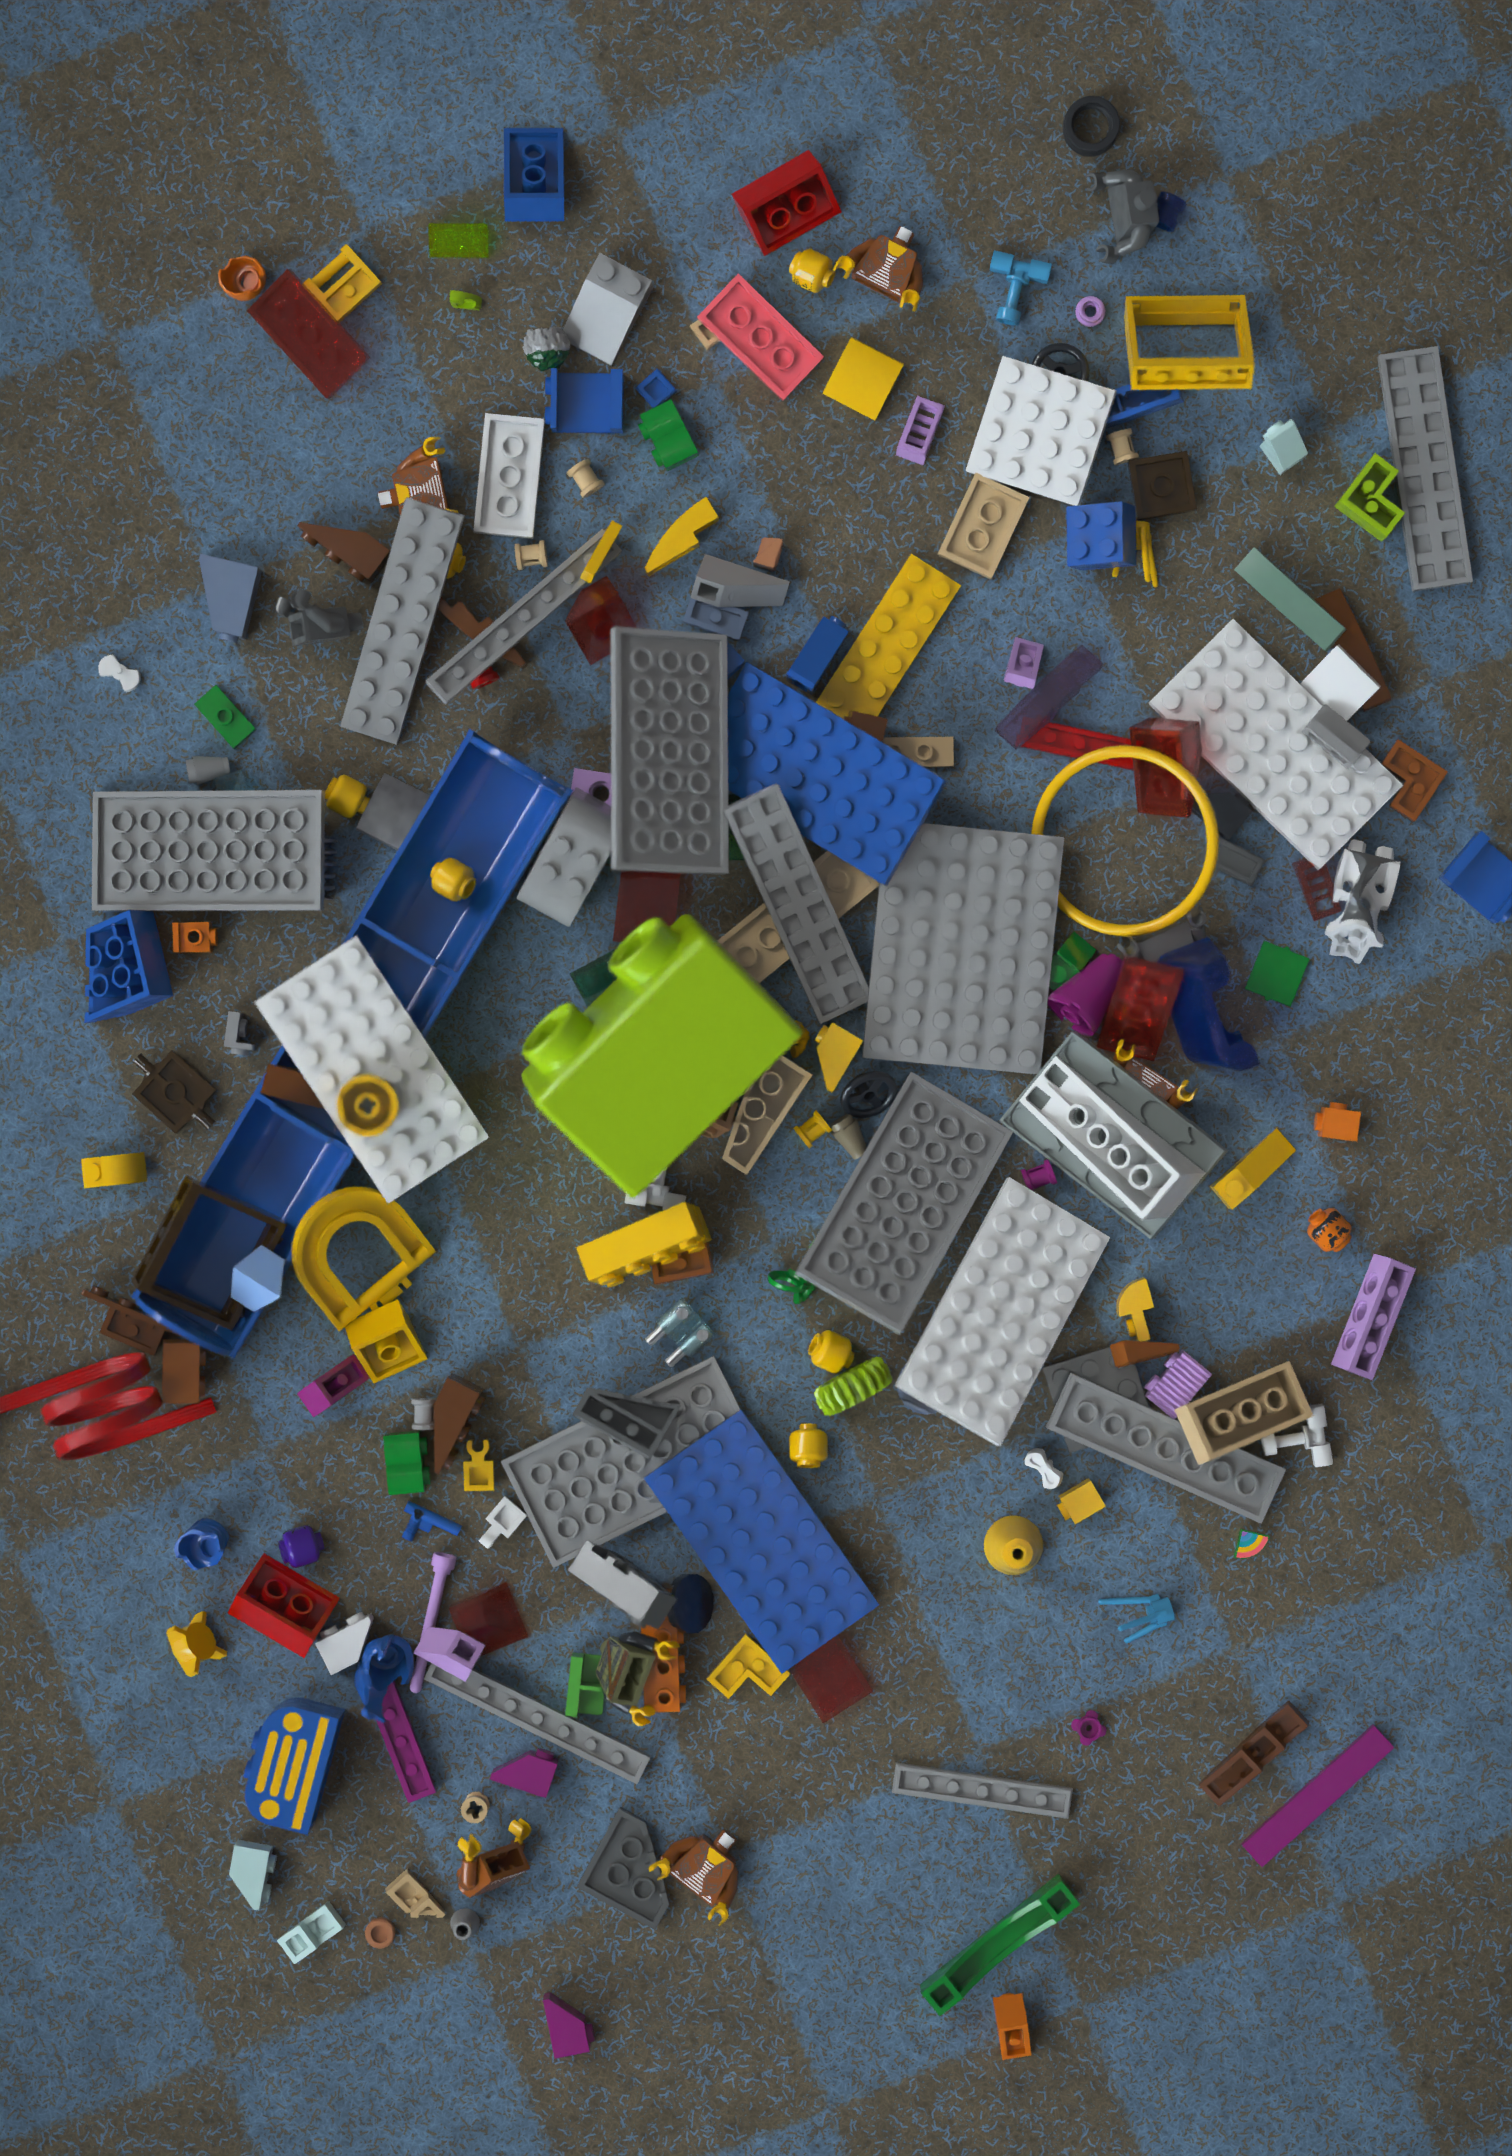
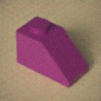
M352 1354L300 1390L297 1395L314 1418L366 1382L370 1377L356 1356Z
M538 1748L537 1752L530 1750L494 1768L490 1780L546 1798L559 1759L554 1758V1753L546 1749Z
M551 1992L545 1993L543 2004L554 2059L590 2052L591 2042L595 2041L592 2023L587 2024L584 2014Z

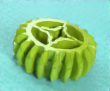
M882 1357L866 1360L816 1388L814 1392L816 1403L827 1416L840 1413L875 1395L891 1384L893 1380L890 1374L891 1371Z

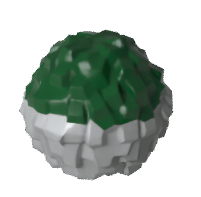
M561 327L528 329L522 348L527 356V360L540 371L551 368L560 369L570 354V340H568L567 334L564 333Z

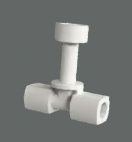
M666 1168L637 1197L630 1198L626 1194L624 1203L645 1207V1204L662 1206V1210H666L685 1202L686 1195L670 1193L669 1186H664Z
M1309 1405L1313 1417L1306 1419L1307 1425L1301 1427L1302 1432L1275 1436L1273 1433L1262 1438L1261 1443L1264 1456L1277 1454V1448L1304 1444L1305 1449H1311L1313 1465L1315 1467L1332 1465L1331 1446L1329 1442H1326L1324 1427L1327 1426L1324 1405Z

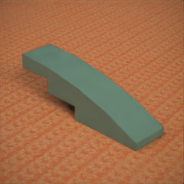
M1253 547L1234 569L1324 651L1327 652L1347 630L1257 548Z

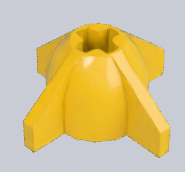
M205 1611L195 1614L190 1624L183 1628L173 1626L167 1629V1637L172 1653L189 1677L199 1673L201 1662L207 1659H221L227 1656L226 1650L216 1646L214 1634L205 1625L207 1612Z

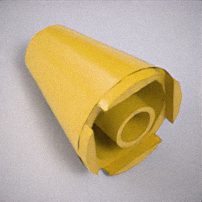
M1016 1515L1007 1516L995 1521L988 1529L984 1539V1551L989 1563L996 1570L1008 1575H1019L1028 1572L1038 1563L1043 1552V1539L1036 1525L1027 1518ZM1014 1549H1021L1018 1553L1012 1554Z

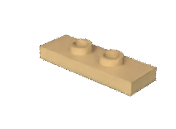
M953 737L883 738V743L923 767H954Z

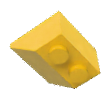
M831 1023L829 1028L823 1025L814 1041L819 1043L816 1050L826 1089L833 1093L863 1040Z
M398 1299L355 1318L345 1327L351 1348L373 1383H377L428 1359L409 1316Z

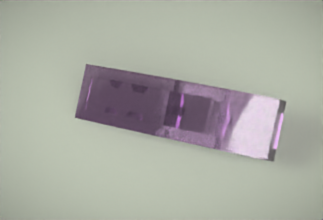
M1081 644L997 725L995 731L1013 748L1018 749L1057 716L1058 710L1079 693L1081 686L1101 670L1103 663Z

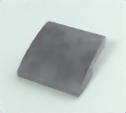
M384 773L361 816L356 830L398 851L430 795Z

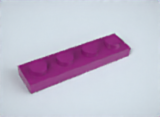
M394 1681L388 1686L387 1693L382 1701V1714L386 1721L384 1723L376 1721L408 1803L436 1793L437 1789Z

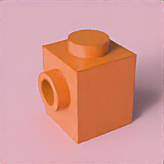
M1330 1102L1329 1108L1321 1107V1113L1316 1112L1314 1130H1318V1137L1357 1142L1361 1112L1347 1110L1348 1104Z

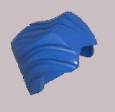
M202 1518L200 1521H196L177 1540L174 1546L175 1555L177 1558H183L193 1570L214 1566L219 1563L224 1554L229 1534L219 1522L209 1518Z

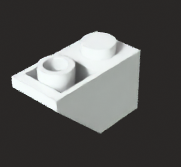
M359 1612L346 1619L348 1625L337 1629L336 1625L319 1633L321 1638L315 1644L331 1675L360 1660L374 1619L372 1613L364 1616L362 1612Z

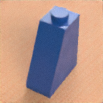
M823 616L787 672L786 681L812 696L849 634V631L845 629L846 624L834 616H831L830 619Z

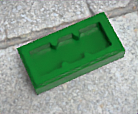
M217 685L212 687L194 704L233 749H236L257 730Z

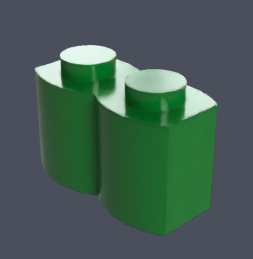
M672 399L640 414L642 423L638 424V427L645 441L651 438L656 448L651 453L658 467L664 465L668 472L699 456Z
M421 1430L386 1433L383 1436L389 1495L425 1492L426 1485L431 1484L430 1467H424L423 1456L428 1455L427 1437H422Z

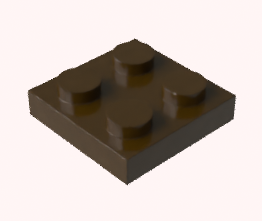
M1187 451L1128 460L1137 521L1197 510Z

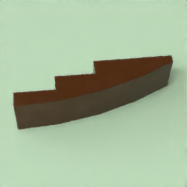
M1339 588L1316 598L1315 600L1347 629L1332 645V648L1334 649L1337 645H1340L1381 686L1361 706L1363 711H1368L1391 701L1390 693L1378 665L1341 589Z
M441 596L438 610L471 640L475 639L493 623L489 616L478 623L461 601L451 608ZM514 647L501 657V659L522 669L528 666Z
M1288 1700L1224 1758L1199 1783V1786L1218 1806H1221L1263 1771V1767L1286 1748L1287 1743L1309 1726V1721Z

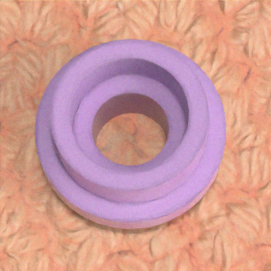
M1085 297L1076 306V318L1084 326H1096L1102 322L1105 316V306L1097 297ZM1087 307L1095 309L1096 314L1093 317H1088L1085 314Z

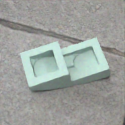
M328 1901L282 1935L277 1942L292 1962L296 1964L316 1950L323 1942L341 1931L346 1924Z

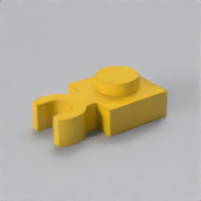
M469 1439L467 1442V1452L472 1456V1460L463 1461L464 1491L495 1490L494 1460H485V1455L490 1448L488 1439L483 1440L484 1447L481 1451H476L473 1448V1439Z

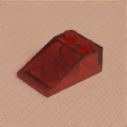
M1149 717L1129 727L1131 746L1148 748L1170 757L1181 764L1197 780L1202 753L1199 721ZM1132 758L1138 813L1190 817L1194 796L1186 785L1165 768L1146 760Z

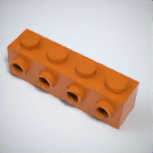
M666 1616L659 1629L646 1625L645 1628L641 1627V1633L657 1638L659 1643L676 1641L678 1644H684V1633L679 1632L677 1627L671 1625L668 1616ZM668 1647L669 1654L677 1657L670 1660H662L659 1658L657 1651L653 1652L655 1659L643 1691L644 1706L650 1705L654 1708L655 1713L680 1712L681 1703H686V1685H680V1674L685 1673V1655H679V1648Z

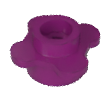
M1094 1710L1087 1711L1084 1717L1074 1719L1071 1723L1072 1729L1077 1731L1080 1736L1081 1744L1085 1746L1090 1745L1092 1741L1099 1737L1105 1736L1107 1731L1106 1727L1100 1724L1097 1719L1098 1714ZM1088 1725L1092 1727V1729L1089 1731L1086 1730V1726Z

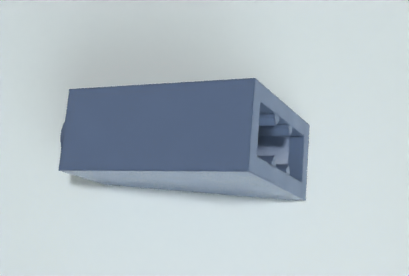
M200 554L199 562L213 631L220 634L219 639L227 642L237 643L238 638L246 640L262 570L259 567Z

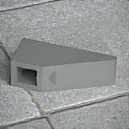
M705 554L695 578L691 598L717 607L783 606L790 582Z

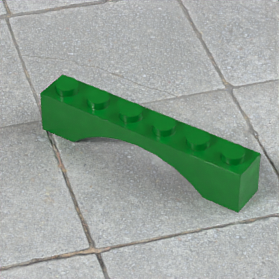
M1058 1873L920 1984L921 1994L939 2016L943 2015L963 1999L1005 1957L1038 1933L1059 1922L1079 1906L1080 1902L1077 1895Z

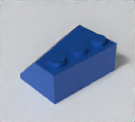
M128 910L86 929L85 965L89 967V985H85V996H89V1012H85L84 1023L129 1015L173 996L153 911Z

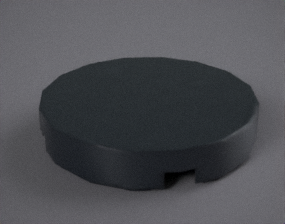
M681 1574L671 1584L674 1586L670 1593L677 1600L667 1616L671 1625L677 1627L679 1632L687 1634L699 1633L706 1628L713 1613L714 1596L707 1580L698 1574Z

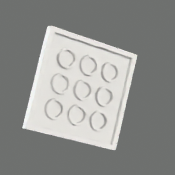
M1002 356L966 472L972 474L976 472L983 477L1070 505H1080L1117 391Z

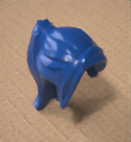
M390 1634L372 1640L365 1646L362 1659L357 1663L354 1684L365 1706L361 1714L369 1720L376 1719L384 1723L386 1720L382 1714V1701L387 1693L388 1686L400 1676H402L401 1685L409 1684L414 1669L413 1652L410 1644L402 1637Z

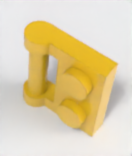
M347 244L340 249L341 253L312 279L308 278L302 283L338 324L382 285L376 275ZM348 262L352 263L353 267L325 293L319 289Z

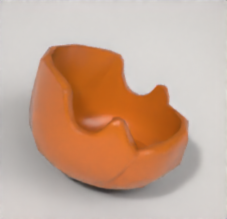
M246 255L230 258L227 266L218 272L219 285L228 296L239 301L254 299L266 285L267 275L264 267L257 259ZM243 275H244V282H243V286H242V284H241V279H242V277H243Z

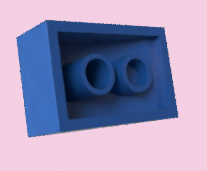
M504 128L505 222L564 221L563 128Z

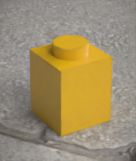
M1089 1478L1058 1495L1061 1503L1057 1507L1064 1519L1068 1520L1071 1518L1074 1524L1106 1507Z

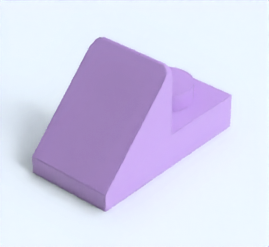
M1015 637L1004 677L1005 682L1033 689L1044 645Z

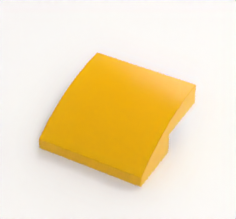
M851 337L822 394L875 421L904 363Z

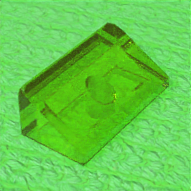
M428 224L430 258H489L488 224Z

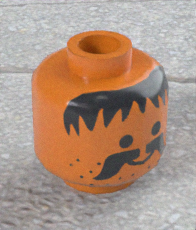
M1320 1208L1313 1212L1308 1219L1310 1224L1307 1234L1323 1251L1330 1252L1333 1250L1338 1252L1352 1238L1350 1235L1352 1230L1350 1223L1335 1208H1328L1326 1210Z

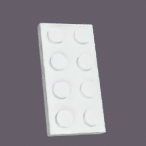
M485 413L474 533L533 539L545 419Z

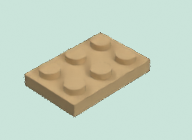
M975 472L938 555L991 580L1029 497Z

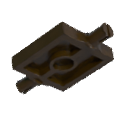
M171 1050L161 1062L154 1065L142 1053L137 1056L138 1059H135L133 1063L145 1075L142 1083L132 1095L175 1134H178L188 1122L194 1119L206 1128L207 1131L212 1127L211 1125L215 1124L216 1121L203 1109L206 1102L217 1089L180 1055Z

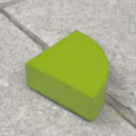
M450 290L449 301L453 308L481 309V297L467 292Z

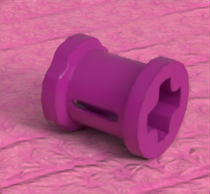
M1048 1159L1044 1160L1043 1164L1028 1170L1025 1168L1020 1170L1026 1187L1032 1191L1050 1183L1053 1185L1058 1184Z

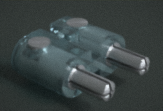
M681 1297L656 1320L659 1326L645 1340L650 1346H653L664 1334H667L678 1346L665 1359L666 1363L673 1367L685 1355L691 1358L716 1335V1332Z

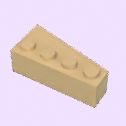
M783 1055L745 1091L722 1159L747 1175L808 1083L812 1074Z

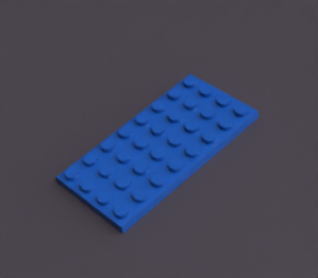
M746 662L727 696L728 790L743 799L777 783L801 835L883 885H888L946 785L947 780L751 663Z
M742 1409L644 1477V1480L781 1674L879 1606L874 1595Z

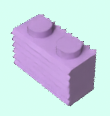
M1183 1350L1179 1353L1171 1354L1163 1364L1167 1368L1160 1377L1155 1374L1144 1387L1148 1390L1145 1396L1173 1419L1177 1418L1174 1409L1188 1404L1212 1375V1373Z

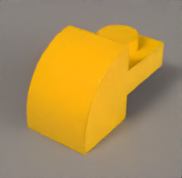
M145 1152L81 1159L84 1188L148 1181Z
M1144 1277L1128 1283L1120 1292L1116 1303V1312L1119 1317L1130 1315V1319L1126 1320V1326L1129 1336H1135L1136 1341L1151 1340L1143 1310L1154 1308L1147 1279Z

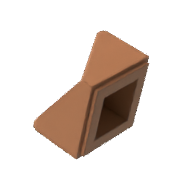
M762 538L757 557L753 561V566L773 572L776 571L783 548L782 539Z

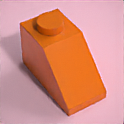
M1006 1993L1000 1997H994V2011L1002 2060L1031 2056L1029 2029L1022 1993Z

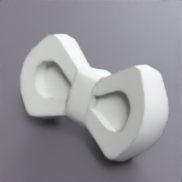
M115 655L105 656L99 662V675L101 677L113 676L120 681L125 692L132 691L139 686L141 681L139 670L127 669L118 662Z
M1034 1448L1027 1453L1025 1465L1035 1468L1040 1472L1043 1487L1047 1489L1058 1487L1063 1480V1473L1053 1467L1051 1459L1047 1460L1045 1451Z

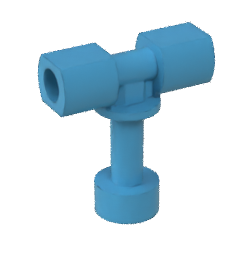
M994 250L990 271L1007 275L1006 280L1011 282L1005 307L998 308L996 321L1012 326L1019 325L1022 313L1016 309L1022 285L1027 286L1030 281L1048 284L1052 268L1051 263L1034 259L1031 260V263L1014 260V255Z

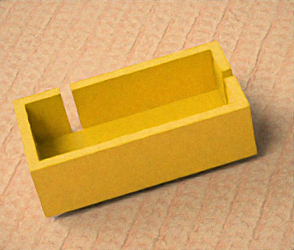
M682 1202L576 1247L588 1281L607 1285L610 1288L623 1283V1277L628 1276V1274L634 1273V1276L643 1275L651 1271V1265L659 1262L662 1265L674 1262L678 1259V1254L687 1250L689 1254L705 1248L704 1243L712 1239L700 1207L688 1202Z

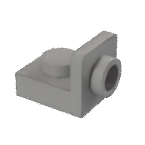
M228 1011L224 1047H230L231 1054L248 1056L249 1050H257V1045L240 1043V1037L246 1036L248 1020L243 1019L244 1013Z

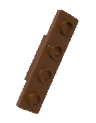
M94 1285L92 1289L85 1288L82 1290L81 1295L110 1307L99 1332L105 1336L153 1356H156L166 1331L183 1337L155 1320L146 1312L136 1309L137 1304L129 1299L120 1297L119 1301L108 1297L109 1291Z

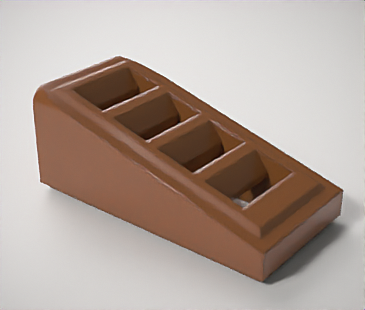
M1123 1340L1110 1345L1115 1367L1118 1368L1165 1357L1180 1350L1179 1344Z

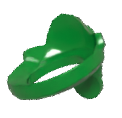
M788 1269V1271L774 1270L767 1277L768 1282L773 1287L794 1293V1304L804 1302L816 1290L814 1284L795 1274V1271L792 1269ZM775 1280H784L790 1282L793 1285H795V1287L780 1284Z

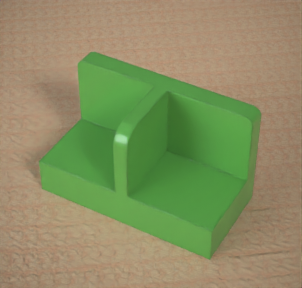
M572 1653L565 1716L577 1717L578 1713L602 1714L604 1693L596 1675V1669L602 1655Z

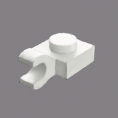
M504 1496L487 1516L486 1520L492 1526L480 1538L479 1542L488 1549L501 1533L509 1538L525 1520L527 1514Z

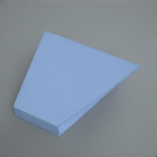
M259 1246L233 1267L231 1297L253 1312H257L258 1309L280 1298L283 1266L286 1260L265 1246Z

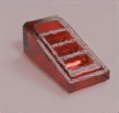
M1304 858L1291 863L1313 921L1342 911L1339 901L1338 903L1333 902L1334 886L1326 863L1319 870L1306 875L1304 873L1305 870L1315 867L1311 862ZM1322 876L1323 882L1309 887L1307 881ZM1323 888H1326L1328 893L1315 898L1311 894ZM1330 897L1333 907L1318 913L1315 903Z

